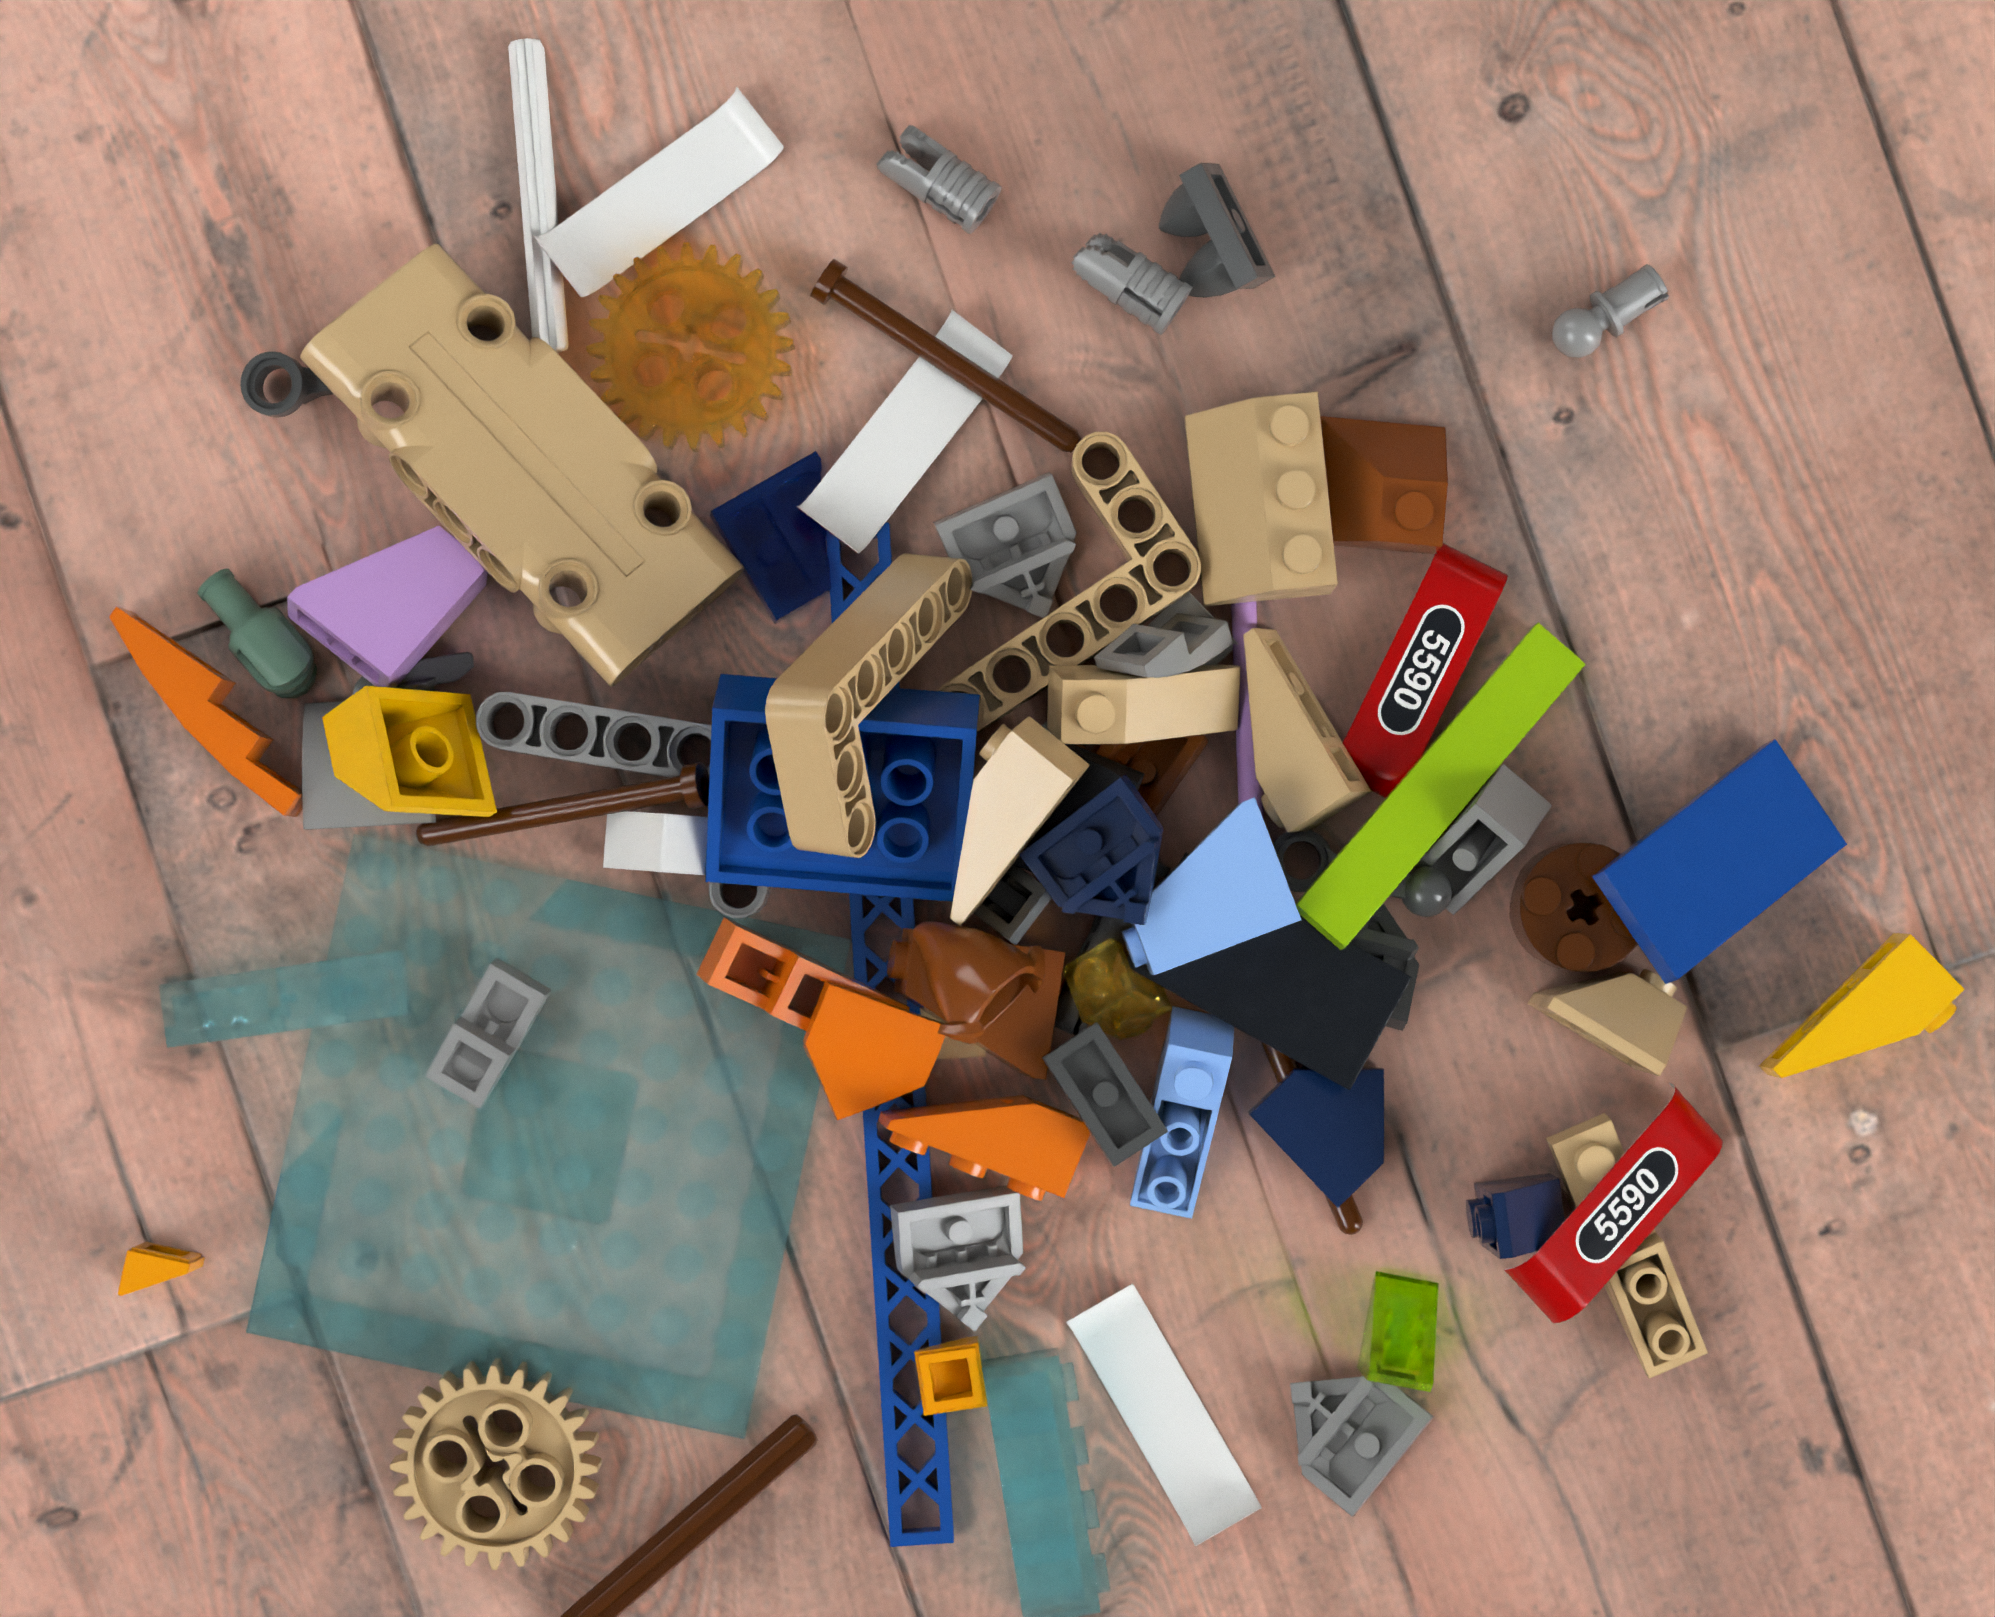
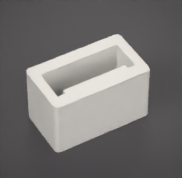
M629 811L608 814L603 868L706 875L708 817Z

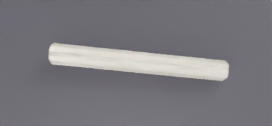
M526 38L510 42L508 51L532 338L542 339L559 353L567 350L569 346L563 274L532 236L542 235L559 225L545 51L540 40Z

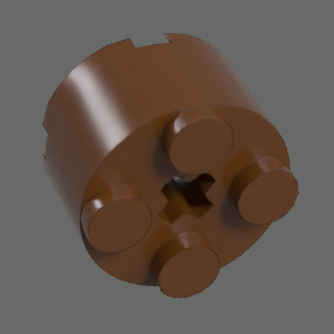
M1562 844L1543 850L1522 867L1512 891L1509 917L1518 941L1530 955L1558 969L1594 972L1619 963L1636 948L1638 943L1592 878L1594 874L1620 855L1619 852L1603 844ZM1572 893L1576 896H1588L1591 905L1585 909L1588 917L1585 921L1582 918H1568L1566 911L1574 905L1573 899L1570 896Z

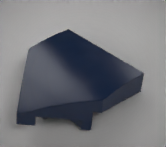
M1125 774L1019 855L1058 907H1063L1062 912L1070 914L1080 912L1124 919L1123 922L1145 925L1152 897L1163 826Z
M1302 1065V1068H1294L1248 1111L1249 1115L1337 1208L1384 1163L1383 1068L1363 1067L1351 1090H1347Z

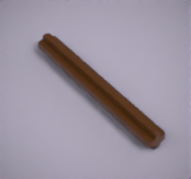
M791 1415L566 1610L561 1617H618L811 1450L818 1441L811 1426L799 1415Z

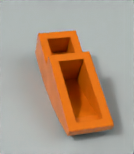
M726 917L723 918L696 974L708 985L755 1005L770 1015L807 1031L825 981L906 1010L910 1009L906 1004Z

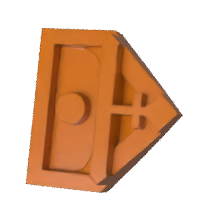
M825 981L803 1039L804 1045L802 1046L812 1063L837 1121L924 1087L945 1039V1035L938 1034L940 1024L943 1023Z

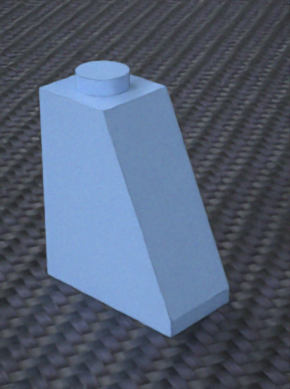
M1255 797L1238 804L1153 889L1146 924L1131 923L1132 928L1122 931L1135 968L1146 964L1150 975H1156L1301 920Z

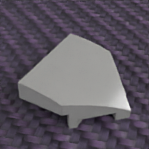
M1050 472L933 522L948 557L964 559L970 565L972 572L971 590L1025 609L1027 612L1042 618L1048 615L1058 582L1069 555L1073 553L1076 546L1073 540L1077 533L1053 475Z
M1006 1186L890 1205L897 1269L918 1289L928 1294L953 1313L961 1322L973 1331H976L988 1316L984 1310L1012 1276H1020L1026 1269L1018 1260L1023 1254L1020 1193Z
M1384 1375L1290 1383L1299 1452L1297 1454L1298 1465H1301L1302 1475L1351 1516H1355L1434 1418L1433 1415Z

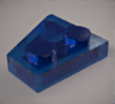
M816 451L711 510L709 515L732 554L744 566L743 572L774 624L825 596L831 590L830 566L826 549L827 530L796 507L800 506L821 482V458Z

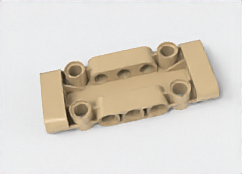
M433 244L417 254L323 328L306 345L300 358L327 388L356 415L358 429L364 439L375 446L387 448L391 452L388 455L389 461L398 477L480 565L508 591L515 593L520 589L533 603L534 616L540 625L548 631L563 634L571 643V646L612 687L628 676L718 598L741 575L745 567L691 511L690 498L685 490L674 482L662 480L656 474L657 465L649 450L561 356L542 339L533 337L529 340L515 325L514 312L508 303L497 296L485 294L439 244ZM476 325L487 326L495 331L498 338L492 341L479 340L468 329ZM380 401H390L400 406L404 414L397 418H386L376 413L372 406ZM651 508L663 510L670 516L673 525L669 527L655 526L647 520L644 511ZM561 586L570 588L577 593L581 603L573 607L559 605L553 600L549 590Z

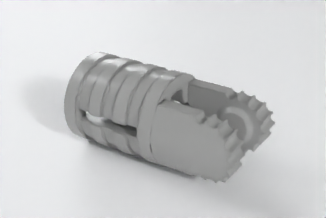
M909 125L899 137L901 139L899 143L902 144L901 148L906 151L905 153L909 154L911 158H915L917 163L910 158L907 159L904 154L902 155L898 151L894 152L891 150L890 152L887 151L876 164L878 166L877 169L919 200L929 203L934 210L946 215L947 219L962 226L961 229L968 234L973 233L995 204L1002 186L995 181L991 182L983 173L972 169L970 164L959 160L956 154L940 145L915 126Z
M1094 234L1085 244L1086 247H1082L1073 256L1074 260L1071 263L1074 265L1073 270L1077 272L1076 275L1081 276L1082 280H1087L1089 285L1109 297L1108 300L1115 305L1118 304L1124 308L1125 312L1130 315L1133 314L1139 318L1140 322L1145 325L1148 324L1154 328L1155 332L1162 335L1184 304L1193 287L1177 279L1178 277L1173 273H1168L1162 269V266L1158 263H1153L1147 259V256L1143 253H1136L1107 234Z

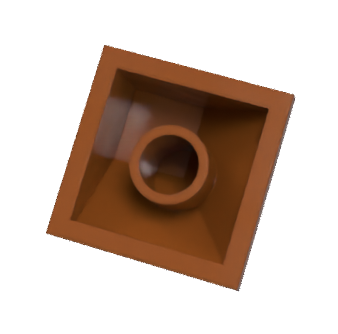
M1320 416L1334 546L1434 554L1442 548L1448 489L1445 427Z

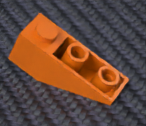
M1025 1095L881 1111L878 1121L886 1129L893 1131L889 1139L891 1143L920 1155H925L928 1146H932L952 1154L948 1162L950 1166L979 1178H984L987 1168L1010 1177L1007 1188L1038 1201L1043 1200L1046 1191L1065 1198L1090 1136L1089 1130L1080 1117Z

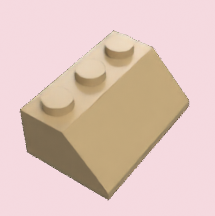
M1318 392L1250 398L1186 415L1184 419L1198 555L1201 560L1200 576L1203 605L1214 606L1331 594L1338 585Z

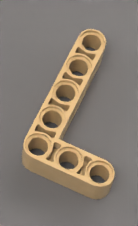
M1094 432L1086 435L1074 450L1072 456V476L1076 485L1128 562L943 684L937 690L980 695L977 734L1047 689L1049 665H1083L1100 653L1131 625H1143L1180 600L1194 588L1201 574V560L1196 549L1126 444L1114 434ZM1093 449H1106L1116 457L1118 470L1112 477L1105 480H1097L1085 472L1082 465L1083 457ZM1140 501L1151 509L1153 525L1141 533L1129 532L1121 526L1118 520L1119 508L1127 502ZM1164 554L1180 556L1188 566L1187 580L1178 586L1162 584L1154 574V561ZM1111 589L1128 591L1136 603L1135 614L1123 622H1114L1108 619L1100 608L1101 596ZM1070 624L1081 632L1083 646L1076 655L1060 657L1049 649L1046 637L1054 626ZM1018 659L1028 667L1030 681L1023 690L1017 693H1007L995 684L993 672L996 666L1003 660Z
M907 553L898 556L771 686L766 699V725L792 845L797 850L861 858L871 847L876 826L875 811L858 725L966 610L972 594L970 589L972 572L966 560Z

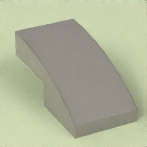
M1177 613L1161 628L1138 624L1131 625L1094 658L1097 668L1143 677L1162 678L1178 675L1205 664L1233 644L1227 621Z
M496 958L488 966L462 1016L453 1023L425 1077L480 1109L505 1072L552 990Z

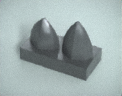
M1199 163L1180 174L1179 176L1183 183L1174 190L1166 202L1161 214L1159 229L1165 233L1180 237H1198L1208 233L1211 238L1189 260L1180 276V281L1186 282L1193 287L1188 296L1206 298L1221 296L1238 289H1254L1276 277L1220 164Z
M1095 1022L1042 1057V1060L1112 1167L1117 1166L1168 1132L1098 1022Z

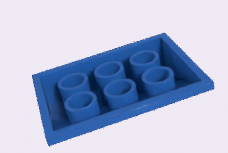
M720 674L712 706L705 882L953 902L973 786L979 694L892 688L861 721L858 727L873 800L876 826L874 838L868 852L861 858L797 850L792 845L765 716L766 699L771 686L777 678Z

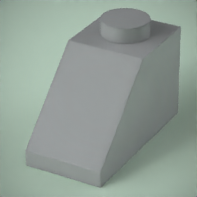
M1502 764L1413 869L1421 866H1431L1441 870L1448 877L1452 886V897L1446 909L1454 915L1525 847L1552 805L1506 765Z

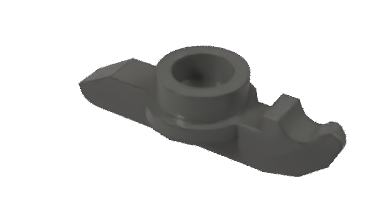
M462 652L421 659L396 688L435 691V685L455 682L474 667L473 654ZM361 676L355 684L353 694L364 686L374 685Z

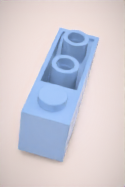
M1172 1006L1150 1103L1168 1132L1141 1149L1130 1206L1192 1219L1233 1056L1234 1027L1212 1014Z

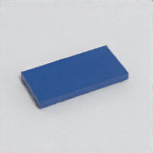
M1774 739L1759 747L1594 874L1592 878L1664 983L1668 984L1681 978L1846 846L1847 843L1781 746Z

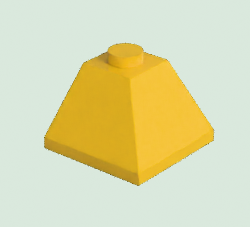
M364 686L322 717L334 776L383 811L490 817L497 812L481 738L476 728V716L471 694Z

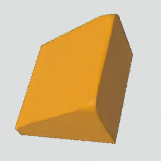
M151 1242L136 1245L127 1250L118 1296H123L203 1267L205 1257H202L201 1253Z
M978 1336L965 1337L914 1351L924 1416L988 1406Z

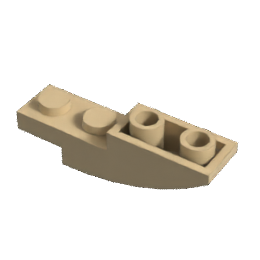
M1605 1113L1546 1138L1565 1185L1562 1189L1572 1212L1624 1154L1612 1120ZM1654 1229L1604 1286L1637 1358L1649 1379L1708 1354L1664 1241Z

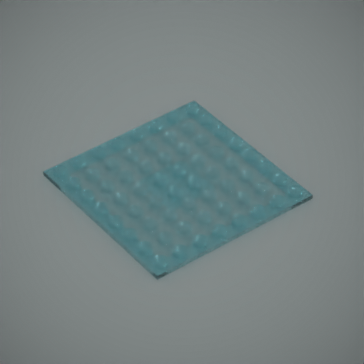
M354 834L246 1333L442 1375L449 1370L457 1378L463 1379V1370L470 1361L476 1363L482 1376H487L495 1358H501L505 1376H513L523 1361L527 1362L528 1365L527 1381L536 1383L547 1371L552 1373L551 1382L547 1390L552 1395H556L570 1387L573 1392L568 1402L745 1439L821 1083L802 1046L804 1045L805 1030L780 1020L755 1005L708 985L696 974L724 917L786 945L843 974L851 939L749 917L731 918L716 910ZM496 958H499L552 991L485 1104L479 1109L426 1078L425 1074L453 1023L462 1016L488 966Z

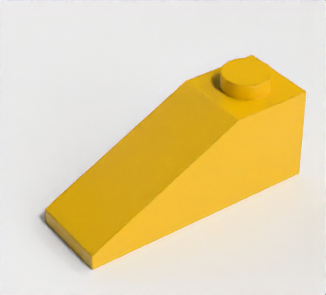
M1893 933L1759 1067L1767 1075L1784 1078L1919 1035L1924 1029L1928 1033H1932L1946 1023L1955 1013L1957 1007L1952 1001L1965 989L1911 934Z

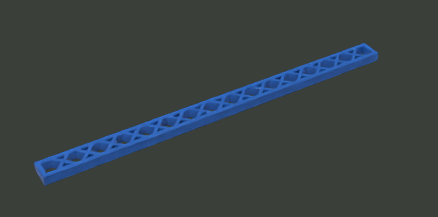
M889 522L885 523L873 538L878 540L879 562L862 581L842 565L840 540L826 530L832 623L892 564ZM843 579L854 588L845 600ZM900 681L893 688H900ZM849 893L854 979L875 989L885 976L888 977V960L885 962L866 945L865 931L882 912L902 929V933L903 928L914 929L916 927L914 899L900 898V915L889 906L895 897L883 896L881 899L876 895ZM863 896L875 905L865 918ZM867 959L879 969L869 982ZM907 1000V1006L910 1007L909 1011L920 1014V1008ZM925 1084L924 1087L913 1091V1105L903 1096L880 1104L877 1109L875 1106L863 1111L890 1547L954 1543L947 1413L933 1414L934 1423H932L923 1415L922 1400L920 1399L913 1406L894 1389L893 1380L910 1359L916 1363L914 1351L919 1350L927 1339L929 1347L942 1344L940 1304L928 1294L926 1296L923 1295L908 1278L905 1279L886 1262L885 1250L893 1242V1232L891 1228L884 1236L883 1214L890 1221L892 1220L891 1208L882 1198L881 1186L898 1167L919 1185V1197L916 1201L933 1198L930 1146H928L925 1155L917 1154V1168H915L906 1160L911 1151L901 1148L897 1152L878 1135L877 1128L881 1111L889 1110L894 1103L900 1109L927 1106ZM879 1150L891 1160L881 1172ZM887 1278L898 1287L889 1299ZM906 1295L927 1313V1324L911 1343L890 1325L889 1314ZM891 1342L902 1351L893 1363ZM895 1406L906 1415L897 1427ZM914 1423L935 1441V1452L919 1470L898 1453L897 1442ZM936 1467L938 1487L927 1478ZM899 1470L910 1479L901 1490ZM918 1487L939 1505L940 1526L903 1529L902 1506Z

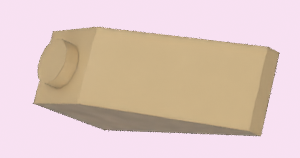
M1252 628L1243 637L1256 779L1265 793L1261 796V801L1265 811L1277 826L1285 827L1288 833L1307 832L1370 793L1371 790L1278 632L1273 629Z
M1049 665L1047 729L1064 744H1128L1238 730L1240 666L1201 665L1178 675L1154 678L1097 668V665Z
M1030 716L1012 730L1004 724L1001 725L979 753L987 763L973 780L950 918L959 926L980 907L1020 856L1019 854L1023 852L1090 766Z

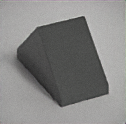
M1012 865L974 914L1014 945H1017L1052 897L1039 881L1020 867Z

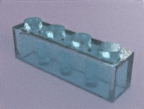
M1058 1347L982 1360V1371L1023 1617H1076L1101 1613L1098 1593L1109 1592L1110 1585L1105 1554H1091L1088 1530L1100 1528L1094 1489L1081 1491L1077 1466L1090 1463L1084 1427L1070 1426L1067 1402L1079 1400L1073 1362L1060 1364Z

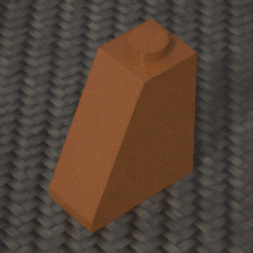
M903 928L902 941L893 940L888 957V978L896 979L894 992L940 1022L947 1023L933 994L926 964L912 934L913 929ZM1011 944L1026 954H1028L1031 948L1028 946ZM1042 949L1045 953V978L1039 990L1034 993L1029 985H1027L1017 999L993 1023L984 1029L982 1036L977 1037L979 1042L975 1044L1018 1073L1031 1078L1046 1080L1048 1067L1042 1060V1057L1051 1051L1065 952Z

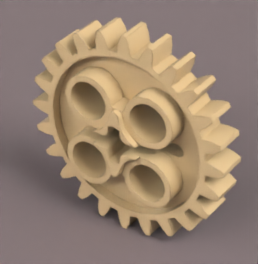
M495 1358L487 1376H482L476 1363L470 1361L463 1370L462 1383L451 1371L444 1372L439 1379L442 1394L436 1389L426 1386L418 1396L424 1409L410 1406L405 1412L402 1419L412 1429L399 1430L393 1439V1444L407 1452L394 1457L390 1463V1470L407 1474L408 1476L398 1482L393 1493L394 1496H413L414 1501L409 1505L403 1517L405 1520L424 1516L427 1523L419 1536L422 1541L431 1538L438 1532L445 1537L440 1553L442 1556L448 1555L458 1544L465 1547L464 1559L466 1566L472 1565L479 1552H487L491 1569L497 1570L505 1552H510L518 1567H522L528 1559L529 1546H532L538 1554L545 1558L549 1556L553 1547L551 1535L566 1543L574 1531L568 1519L578 1522L585 1520L589 1508L581 1499L594 1498L599 1487L598 1483L586 1477V1475L599 1471L602 1458L584 1454V1452L595 1446L599 1435L598 1432L592 1431L579 1432L578 1428L586 1420L589 1411L587 1408L571 1412L566 1409L565 1406L573 1392L570 1387L556 1395H552L547 1391L552 1373L547 1371L536 1383L527 1381L528 1365L527 1362L522 1361L513 1376H505L501 1358ZM504 1409L516 1413L521 1419L523 1430L515 1433L501 1430L494 1422L493 1412ZM470 1415L475 1418L478 1423V1431L465 1421L466 1416ZM450 1440L460 1444L466 1452L467 1461L452 1463L446 1460L440 1454L438 1442ZM489 1456L493 1462L504 1459L508 1463L505 1472L499 1466L489 1469L484 1463ZM533 1464L548 1468L553 1473L555 1484L548 1487H539L533 1484L527 1478L525 1468ZM482 1495L493 1499L498 1505L500 1514L495 1517H483L477 1514L472 1508L470 1498ZM514 1496L520 1503L527 1506V1511L521 1512L514 1504Z

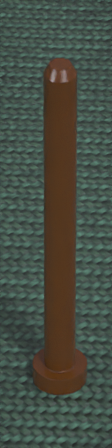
M833 259L823 271L811 292V297L823 305L830 298L1061 451H1074L1081 440L1076 429L844 277L848 267L836 259Z
M702 762L686 764L682 766L679 776L496 808L497 812L490 817L457 815L436 819V823H422L416 829V836L419 843L426 846H434L685 801L690 809L708 807L710 776Z

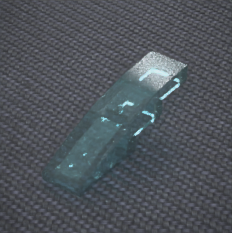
M404 950L159 985L167 1048L413 1014Z

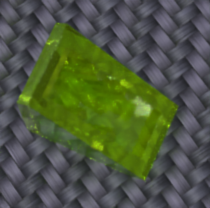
M1376 1271L1357 1365L1358 1370L1366 1380L1431 1392L1434 1383L1439 1283Z

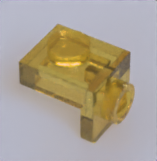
M1113 938L1100 943L1067 964L1063 969L1082 1022L1090 1026L1098 1022L1103 1032L1117 1039L1131 1038L1146 1032L1153 1025V1020L1172 1009L1165 989L1133 972L1121 943Z

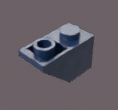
M1550 1173L1474 1183L1476 1199L1466 1200L1467 1221L1471 1237H1478L1480 1244L1499 1259L1514 1258L1538 1251L1565 1221L1560 1179Z

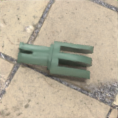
M222 569L210 576L200 586L197 594L203 601H206L219 619L231 631L228 647L232 654L257 683L267 691L275 693L278 697L298 698L306 694L314 685L317 674L314 653L307 641L278 608H261L234 578L230 569Z

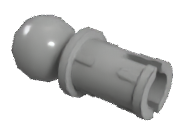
M1646 264L1640 270L1630 275L1629 278L1604 293L1599 291L1590 295L1592 309L1573 308L1564 311L1555 320L1552 340L1559 352L1568 357L1581 358L1590 355L1600 345L1604 330L1607 329L1615 337L1620 336L1624 333L1623 327L1645 311L1666 301L1669 298L1668 290L1655 269Z

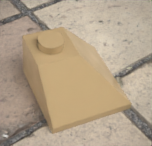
M1643 968L1639 977L1633 973L1617 972L1535 992L1527 1003L1632 1068L1657 1076L1661 1075L1668 1063L1687 1009L1686 1005L1672 998L1677 989L1672 983L1665 984L1659 975Z

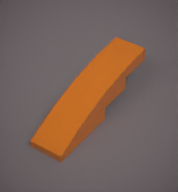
M116 606L109 616L110 620L142 674L183 727L232 776L282 815L297 817L303 809L302 790L259 761L274 739L222 704L236 683L134 612Z

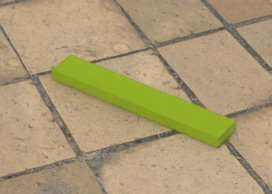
M1539 622L1532 626L1295 903L1299 914L1340 950L1346 948L1586 664Z

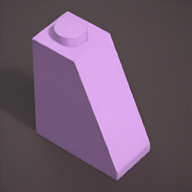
M438 525L296 587L287 597L288 618L374 686L396 688L484 589L487 583L488 572L455 537Z

